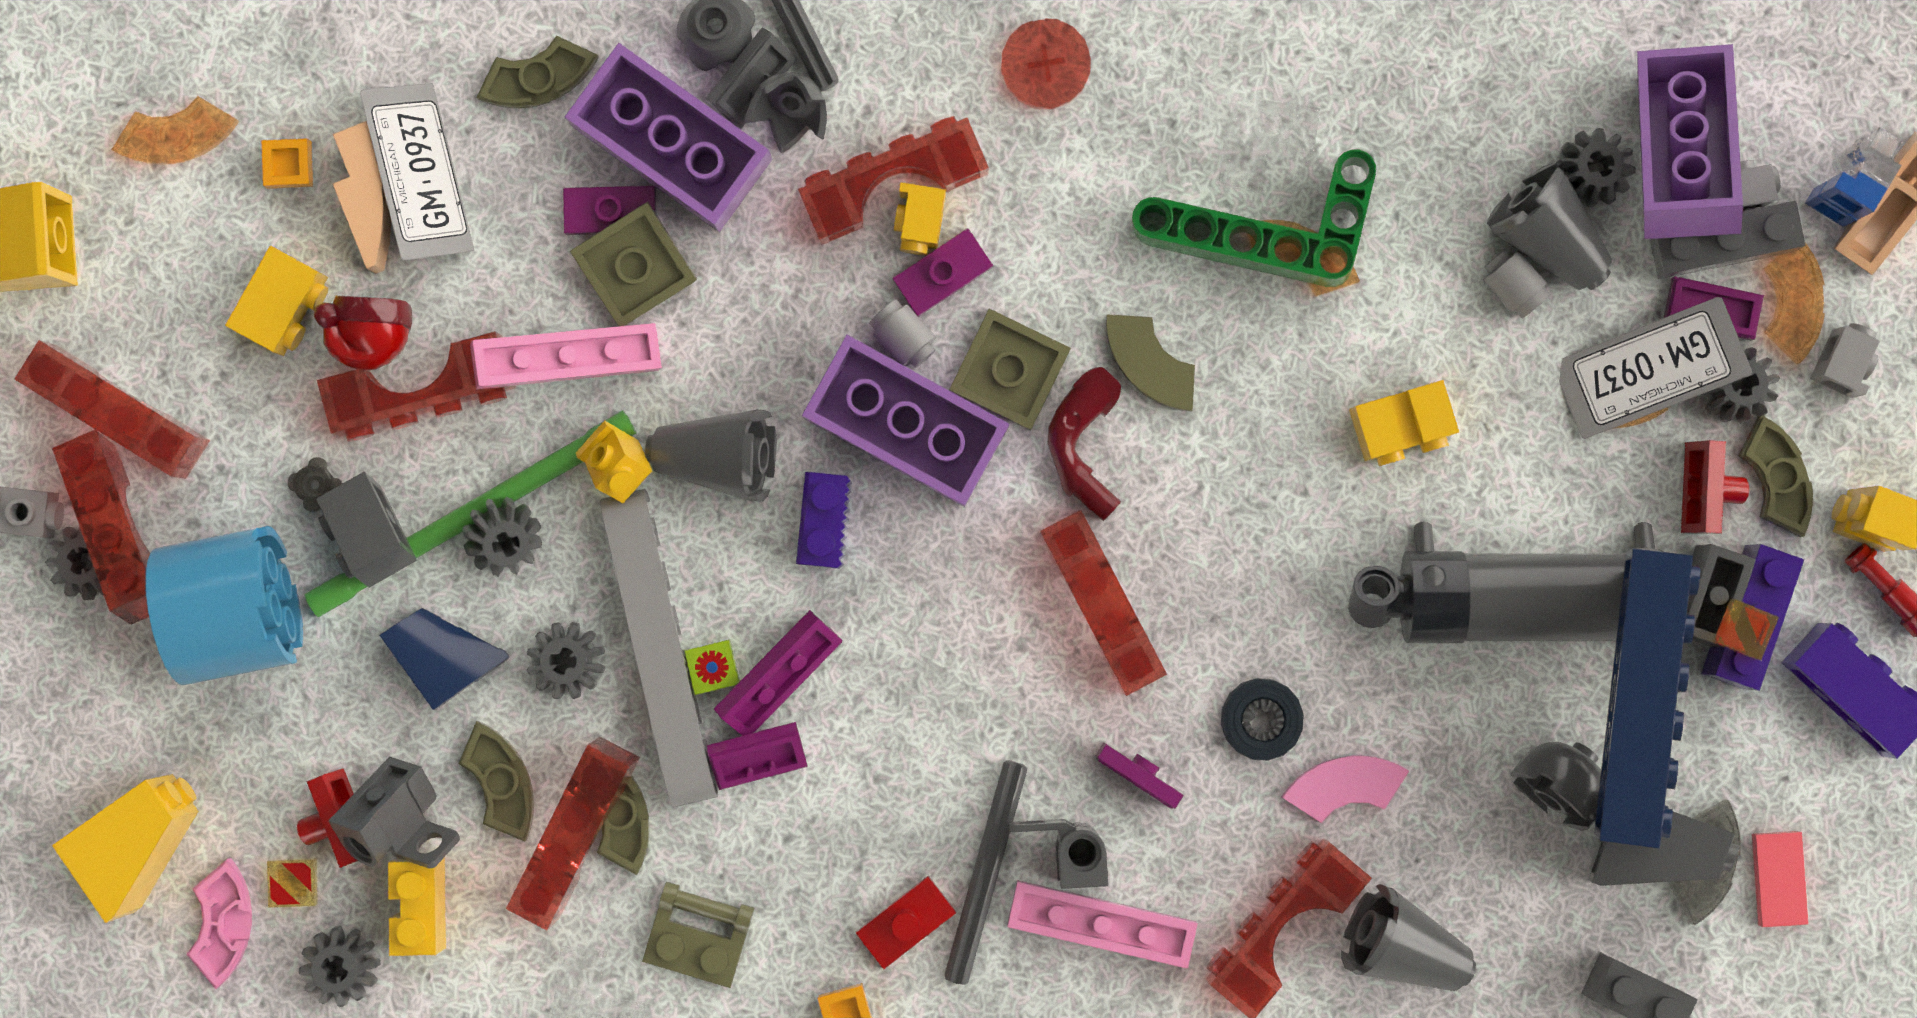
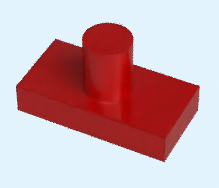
M1705 440L1685 442L1681 533L1722 534L1723 503L1743 504L1749 496V483L1745 477L1724 475L1726 441Z
M344 768L306 781L318 812L297 822V832L301 841L306 845H312L328 838L339 868L357 862L358 860L344 848L328 822L354 794Z
M928 875L858 929L856 934L884 970L955 915L957 911Z

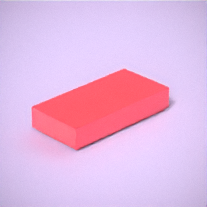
M1789 831L1752 834L1758 926L1809 925L1802 832Z

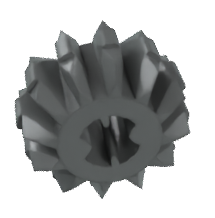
M1603 128L1594 130L1591 137L1585 131L1577 133L1575 135V144L1566 142L1561 147V151L1566 158L1560 159L1555 163L1561 170L1568 172L1567 177L1570 183L1575 186L1574 190L1579 198L1586 193L1585 202L1588 207L1596 206L1599 199L1607 205L1616 201V192L1625 193L1630 188L1628 181L1624 177L1632 176L1636 172L1635 166L1624 163L1625 159L1633 155V149L1625 148L1620 152L1617 146L1621 142V135L1615 134L1606 142ZM1592 162H1601L1604 170L1600 173L1598 171L1591 173L1588 165Z
M1750 347L1744 351L1752 369L1750 376L1742 378L1745 379L1746 389L1734 391L1732 383L1701 394L1707 395L1712 393L1714 399L1707 403L1705 409L1708 412H1712L1722 407L1720 420L1723 422H1729L1736 416L1740 424L1748 423L1751 421L1752 414L1760 417L1768 413L1765 402L1777 400L1778 394L1769 389L1768 385L1778 382L1780 377L1777 374L1767 376L1765 370L1770 367L1772 360L1767 357L1756 362V348Z
M506 497L501 507L497 508L492 499H487L486 508L488 511L482 513L479 510L472 509L470 516L475 524L463 526V535L469 539L464 544L465 552L468 556H475L474 564L479 570H483L490 565L492 574L499 577L504 566H508L510 571L517 575L519 572L517 563L522 560L525 563L533 564L534 556L530 550L542 548V540L540 536L536 535L540 531L541 525L537 518L530 517L531 510L526 504L515 508L512 498ZM506 532L508 539L499 542L496 535Z
M82 522L78 531L73 527L62 529L65 542L53 540L49 543L50 547L58 552L57 558H48L45 563L49 567H58L59 570L52 576L50 581L53 584L65 583L64 594L68 597H75L80 593L83 600H94L97 592L101 595L112 594L113 588L109 580L123 582L126 579L122 572L115 570L116 564L125 565L130 561L128 556L115 554L116 551L123 547L125 543L123 539H110V527L100 526L95 530L91 522ZM83 553L89 554L88 559L93 562L91 569H85L86 563L81 560Z
M553 623L551 625L553 639L544 632H538L535 635L537 641L544 647L543 650L528 648L527 655L533 658H540V665L528 667L527 672L529 675L541 672L544 674L536 685L539 691L545 690L554 682L552 697L554 699L562 698L566 686L571 698L576 699L581 697L579 682L589 690L597 686L595 680L587 673L589 671L604 673L605 666L599 663H592V657L601 656L605 653V649L603 646L592 649L587 647L596 637L594 631H588L580 639H577L580 632L579 623H570L566 637L561 623ZM568 648L573 651L570 657H576V666L567 668L565 673L559 670L562 664H556L555 659L557 654L565 653Z
M336 926L331 929L330 937L323 932L313 937L316 947L307 946L303 949L302 955L312 963L299 967L298 973L304 976L312 975L313 980L305 985V991L311 992L318 987L322 989L319 994V1003L325 1004L329 1002L334 995L337 1006L343 1007L348 1004L350 996L356 1001L366 996L364 986L372 987L377 983L378 978L366 970L380 966L381 960L376 957L366 959L365 953L372 950L375 944L370 940L359 947L357 943L361 937L360 930H352L345 939L342 927ZM341 957L344 959L342 967L348 972L337 976L335 974L336 966L331 962Z

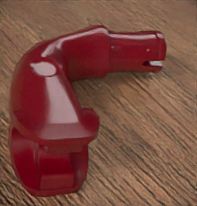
M1095 367L1085 372L1073 384L1072 389L1059 404L1048 426L1047 444L1065 494L1068 497L1073 494L1104 521L1121 501L1091 474L1094 470L1082 461L1075 447L1081 433L1100 414L1105 417L1115 406L1121 394V384L1105 368Z

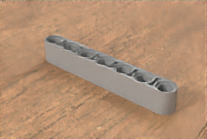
M641 489L634 491L624 503L612 497L603 498L600 500V507L670 804L674 808L718 797L717 784H713L710 774L712 766L707 752V741L702 739L699 727V724H702L696 695H692L690 689V672L685 652L681 650L678 635H681L675 605L671 606L668 591L671 588L665 562H661L657 547L661 545L654 517H650L647 506L650 498L647 490Z

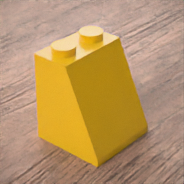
M31 182L0 188V292L78 286L72 196L43 182Z
M173 774L146 779L52 845L105 923L132 914L143 906L199 812L193 804V801L197 799L196 794L185 779L181 777L176 779Z

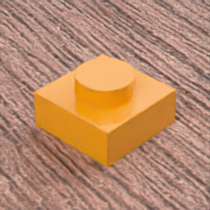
M309 139L261 140L264 187L267 189L313 187L312 142Z
M863 983L821 994L817 997L823 1018H872Z

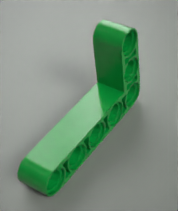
M1351 149L1338 157L1318 234L1159 197H1148L1141 200L1135 206L1132 215L1133 230L1136 237L1148 246L1320 286L1336 287L1348 280L1354 266L1376 176V164L1367 152L1360 149ZM1356 165L1365 171L1366 179L1359 184H1351L1343 178L1341 171L1347 166ZM1346 209L1354 215L1356 223L1349 228H1339L1332 222L1331 214L1336 210ZM1151 212L1161 214L1166 220L1164 227L1155 232L1145 230L1140 224L1142 218ZM1199 222L1205 224L1211 233L1204 241L1194 242L1185 235L1186 228L1190 224ZM1237 233H1247L1254 238L1256 244L1250 251L1238 252L1232 248L1229 241ZM1282 243H1291L1299 249L1300 257L1290 263L1283 262L1276 257L1274 251ZM1328 253H1336L1343 258L1345 268L1337 273L1327 272L1322 268L1320 258Z

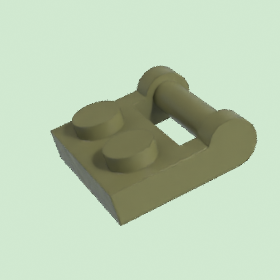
M666 882L642 962L731 988L755 908L741 904L740 908L681 891L679 890L680 885ZM673 908L733 925L731 938L670 920Z

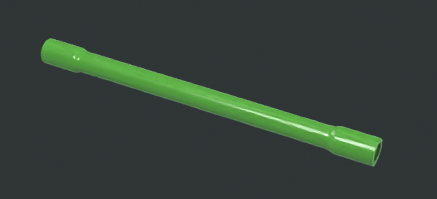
M624 410L605 420L630 436L637 434ZM601 423L589 429L582 437L407 537L415 557L422 556L460 534L464 525L475 524L470 513L472 509L479 510L482 513L487 512V499H492L496 507L499 508L506 497L512 498L513 502L581 464L583 461L578 459L575 453ZM341 573L305 593V598L317 617H321L352 599L367 586L355 576L350 579L345 573Z

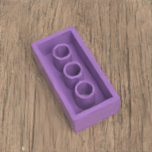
M620 43L616 45L565 115V119L575 130L719 233L773 160L769 149Z
M1733 44L1637 51L1644 239L1741 234L1743 196Z
M846 335L802 414L806 421L964 508L1009 428V423L849 335Z

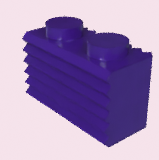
M805 472L796 564L837 569L844 565L841 559L845 555L841 550L846 547L842 541L847 538L843 532L848 529L844 523L849 520L845 514L850 511L846 505L850 502L847 496L851 493L848 487L852 484L846 475Z

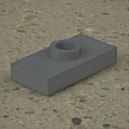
M762 27L705 99L731 123L742 129L746 124L744 120L749 103L759 85L775 74L787 72L798 58L770 31Z

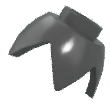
M692 0L680 15L676 28L677 36L685 45L689 57L695 66L700 70L708 71L722 62H735L752 40L751 29L755 23V14L743 0ZM713 18L723 21L722 29L716 33L707 30V23Z
M790 71L778 73L764 80L759 85L749 103L744 122L752 123L768 120L777 147L781 153H784L796 144L808 130H812L817 137L822 140L824 139L827 124L825 99L819 87L808 76Z

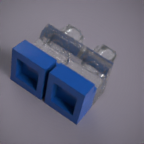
M1881 127L1874 129L1868 138L1860 137L1854 142L1852 147L1833 157L1831 168L1836 176L1816 186L1805 201V204L1842 227L1873 213L1902 166L1892 160L1903 141Z

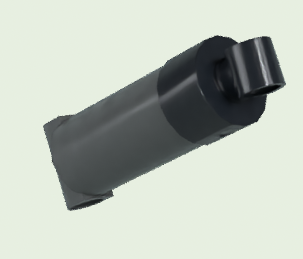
M1419 522L1414 526L1416 551H1405L1402 558L1400 576H1395L1392 571L1385 567H1365L1354 578L1348 604L1350 616L1363 627H1382L1391 618H1400L1402 635L1406 643L1616 641L1626 554L1464 553L1462 551H1434L1432 525L1428 522ZM1640 522L1634 526L1636 548L1630 549L1664 552L1660 549H1655L1651 524ZM1366 594L1378 595L1382 600H1372Z

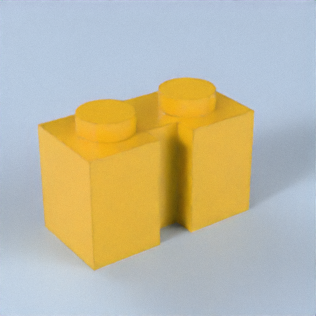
M270 245L225 326L264 348L284 356L288 349L291 351L295 350L302 341L306 328L300 323L308 308L315 311L316 306L322 304L325 300L328 287L324 284L328 277Z
M1444 380L1360 404L1349 409L1364 461L1376 458L1379 466L1406 459L1403 450L1420 445L1422 453L1449 446L1447 437L1460 433Z
M1882 486L1849 489L1846 495L1842 494L1837 499L1831 514V518L1836 521L1833 533L1862 544L1866 543L1868 546L1883 552L1895 551L1896 548L1902 551L1916 550V499Z
M445 857L436 867L431 869L400 858L389 861L388 900L400 899V912L389 918V956L437 955L446 949Z

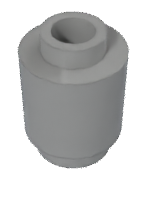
M1505 249L1484 266L1490 274L1483 281L1511 313L1516 311L1521 318L1530 314L1551 295L1544 287L1547 282L1519 250L1510 255Z
M897 299L886 305L869 323L875 330L873 334L875 338L903 366L911 363L914 368H917L935 352L931 344L936 339V336L908 305L902 306Z

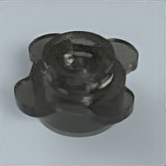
M312 458L308 466L300 469L297 473L291 474L288 478L289 489L295 491L296 495L303 500V507L310 512L321 510L316 498L343 484L340 479L334 478L328 471V463L323 458ZM315 480L319 482L317 489H313L311 486Z

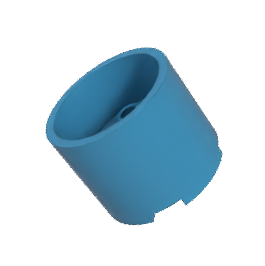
M271 526L158 547L151 551L146 567V598L151 628L161 659L170 676L178 684L188 685L297 663L293 650L294 648L303 647V618L296 584L292 585L288 568L280 560V558L287 556V550L280 536Z

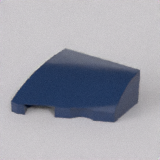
M424 608L414 612L379 635L433 710L440 708L468 686L479 681L510 658L505 650L489 644L469 631L443 620L440 616Z

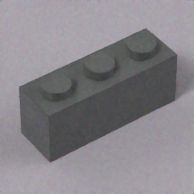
M1797 201L1743 211L1741 234L1650 239L1658 279L1793 253L1806 246Z

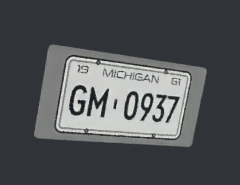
M433 83L361 90L360 96L401 259L413 260L475 251Z
M1716 297L1562 358L1559 383L1582 438L1586 439L1748 377L1752 374V369L1723 299Z

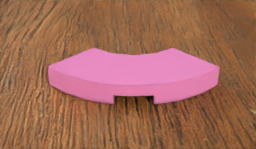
M1353 755L1324 761L1305 771L1295 779L1281 797L1322 823L1333 810L1349 803H1370L1385 809L1409 773V770L1388 760L1372 756Z
M228 858L192 888L201 904L203 923L198 940L187 952V956L215 989L219 988L231 976L240 963L247 948L252 926V908L249 891L244 877L232 858Z

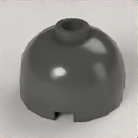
M1562 742L1541 744L1531 749L1511 772V776L1517 777L1513 783L1519 791L1547 814L1548 806L1559 813L1567 815L1563 824L1584 831L1588 830L1595 821L1601 769L1596 764L1598 756L1587 746L1578 742L1573 746Z

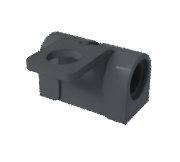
M390 756L328 821L344 848L359 862L372 867L389 852L397 858L431 869L436 867L460 840L457 831L426 821L423 813L436 800L437 795L422 767ZM436 837L442 838L441 844L435 850L429 853H419V848L427 840Z
M1065 819L1009 822L1010 832L1058 830L1056 863L1057 880L1060 881L1061 889L1108 886L1106 848L1101 837L1093 827L1086 823H1071ZM1087 839L1092 842V849L1086 857L1077 859L1069 856V848L1074 841Z

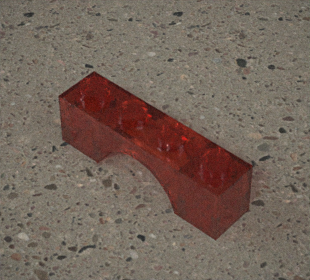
M955 116L942 119L930 126L932 132L917 139L914 138L913 134L902 136L888 144L889 151L874 157L871 152H866L846 162L848 168L831 175L829 170H823L807 177L804 180L806 186L799 188L798 191L821 245L863 228V213L868 197L876 186L892 176L905 173L919 174L930 178L943 189H946V192H949L988 175V164L968 118L966 117L959 121L956 120Z
M494 331L451 343L449 357L442 373L430 385L414 392H392L381 385L370 371L363 370L362 368L317 380L331 434L338 436L346 435L348 442L357 441L375 435L373 427L390 423L391 429L405 428L419 423L417 415L434 411L436 417H444L463 411L461 403L479 399L480 405H487L507 399L505 391L515 389L516 385L476 389L470 347L472 340L502 338L503 336Z
M38 340L14 378L19 383L172 477L186 479L210 442L208 438L174 417L148 405L119 388L99 374L95 368L55 344Z
M94 429L55 446L52 450L108 609L132 625L149 617L146 598V567L150 552L138 533L128 507L126 488L131 485L119 453L112 442Z
M1082 510L1039 531L1038 533L1080 608L1122 694L1127 696L1167 675Z
M600 736L587 745L506 907L508 911L545 930H548L559 920L580 879V871L587 854L606 818L620 799L640 759L639 756Z
M1324 838L1318 845L1311 841L1301 851L1295 861L1300 866L1289 880L1282 876L1271 887L1266 895V898L1270 901L1259 916L1255 912L1250 913L1236 931L1240 939L1230 951L1225 947L1221 948L1207 965V969L1211 972L1206 978L1208 983L1248 1018H1256L1283 986L1276 973L1273 960L1275 941L1283 926L1297 914L1312 909H1327L1343 914L1372 879V877Z

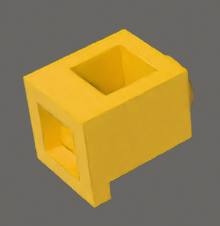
M900 182V198L907 199L906 205H897L894 231L902 232L900 251L915 255H927L928 248H938L946 189Z
M605 420L575 453L577 458L585 463L595 488L621 503H624L652 472V468L639 440Z

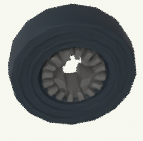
M1255 678L1241 683L1229 693L1222 707L1221 727L1225 739L1236 752L1252 760L1269 761L1284 756L1296 745L1303 731L1304 713L1299 699L1289 687L1273 679ZM1260 707L1264 712L1272 710L1275 717L1269 721L1271 726L1269 731L1264 732L1261 727L1252 728L1250 722L1255 718L1253 712L1255 708Z

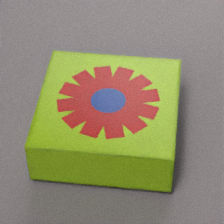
M730 639L684 650L695 695L734 686L740 682Z

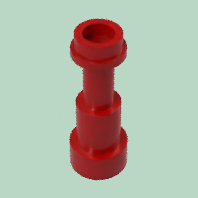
M1866 543L1861 544L1844 562L1850 567L1849 570L1852 573L1860 570L1882 592L1880 598L1902 619L1900 624L1913 637H1917V594L1902 579L1896 581L1874 559L1877 554L1874 548H1870Z

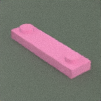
M655 323L472 340L470 343L476 389L654 372L662 368Z
M1019 880L1016 883L1007 923L1009 928L1187 969L1198 925L1193 920Z

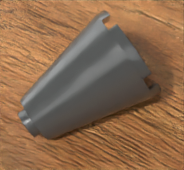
M1555 163L1543 166L1522 180L1526 187L1517 193L1513 199H1511L1508 193L1498 203L1490 214L1487 224L1494 235L1575 289L1581 290L1587 287L1589 290H1593L1609 277L1611 271L1608 268L1612 263V258L1564 170H1561Z
M756 409L657 427L654 434L648 436L646 440L645 455L657 473L748 501L763 502L771 490L762 489L765 475L766 477L774 478L777 434L775 426L766 425L765 419L772 417L771 413L766 410Z
M1379 884L1375 886L1379 890L1375 895L1366 892L1361 897L1343 936L1351 941L1349 954L1341 950V960L1345 969L1357 975L1449 991H1457L1462 986H1466L1471 982L1476 971V962L1473 960L1472 950L1393 888Z

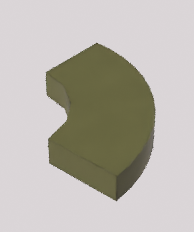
M556 35L546 50L530 59L511 61L496 57L476 98L488 104L506 108H528L549 103L564 96L578 86L592 70L599 56Z
M1107 314L1106 332L1109 347L1116 364L1126 378L1139 392L1149 399L1169 408L1192 412L1195 365L1178 361L1163 350L1154 334L1152 317Z
M1757 416L1738 456L1753 467L1761 481L1764 501L1759 517L1790 533L1804 537L1812 515L1813 488L1812 481L1809 482L1806 467L1800 456L1802 453L1792 438L1780 426L1765 416Z
M476 721L458 764L473 773L483 788L486 803L483 824L525 842L531 830L534 813L533 789L526 766L516 749L507 739L490 726Z
M602 749L579 790L594 803L601 817L602 838L597 853L638 875L649 843L650 824L647 805L643 793L630 771L617 758Z

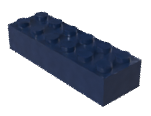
M1642 549L1626 551L1594 834L1599 841L1660 849L1661 837L1670 838L1673 809H1669L1665 805L1667 789L1675 790L1678 776V760L1670 758L1672 740L1681 741L1684 723V712L1676 710L1678 692L1686 693L1689 679V663L1681 662L1683 643L1692 644L1695 626V615L1687 614L1688 598L1692 595L1697 596L1700 583V567L1692 566L1693 555Z

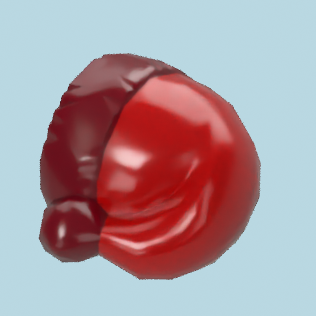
M335 296L333 303L324 302L316 306L314 318L319 326L323 328V344L333 358L350 368L374 370L390 364L404 350L412 326V308L406 301L398 299Z

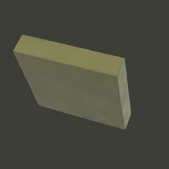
M649 202L644 203L570 250V253L618 327L627 325L698 279Z
M989 308L949 391L1031 431L1071 348Z

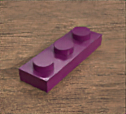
M809 610L713 710L723 721L742 736L754 733L843 640Z

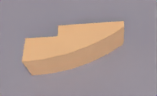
M367 121L333 134L350 176L333 183V186L366 269L377 274L385 269L392 221Z
M1917 132L1912 134L1878 181V183L1888 189L1875 211L1848 224L1834 247L1835 250L1871 275L1876 272L1917 220Z

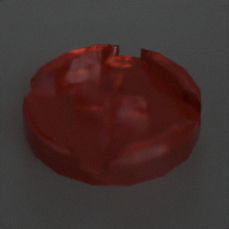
M1045 18V20L1024 23L1009 36L1002 51L1001 73L1007 89L1019 102L1035 109H1056L1069 104L1083 91L1090 76L1091 57L1085 39L1073 26L1058 19Z

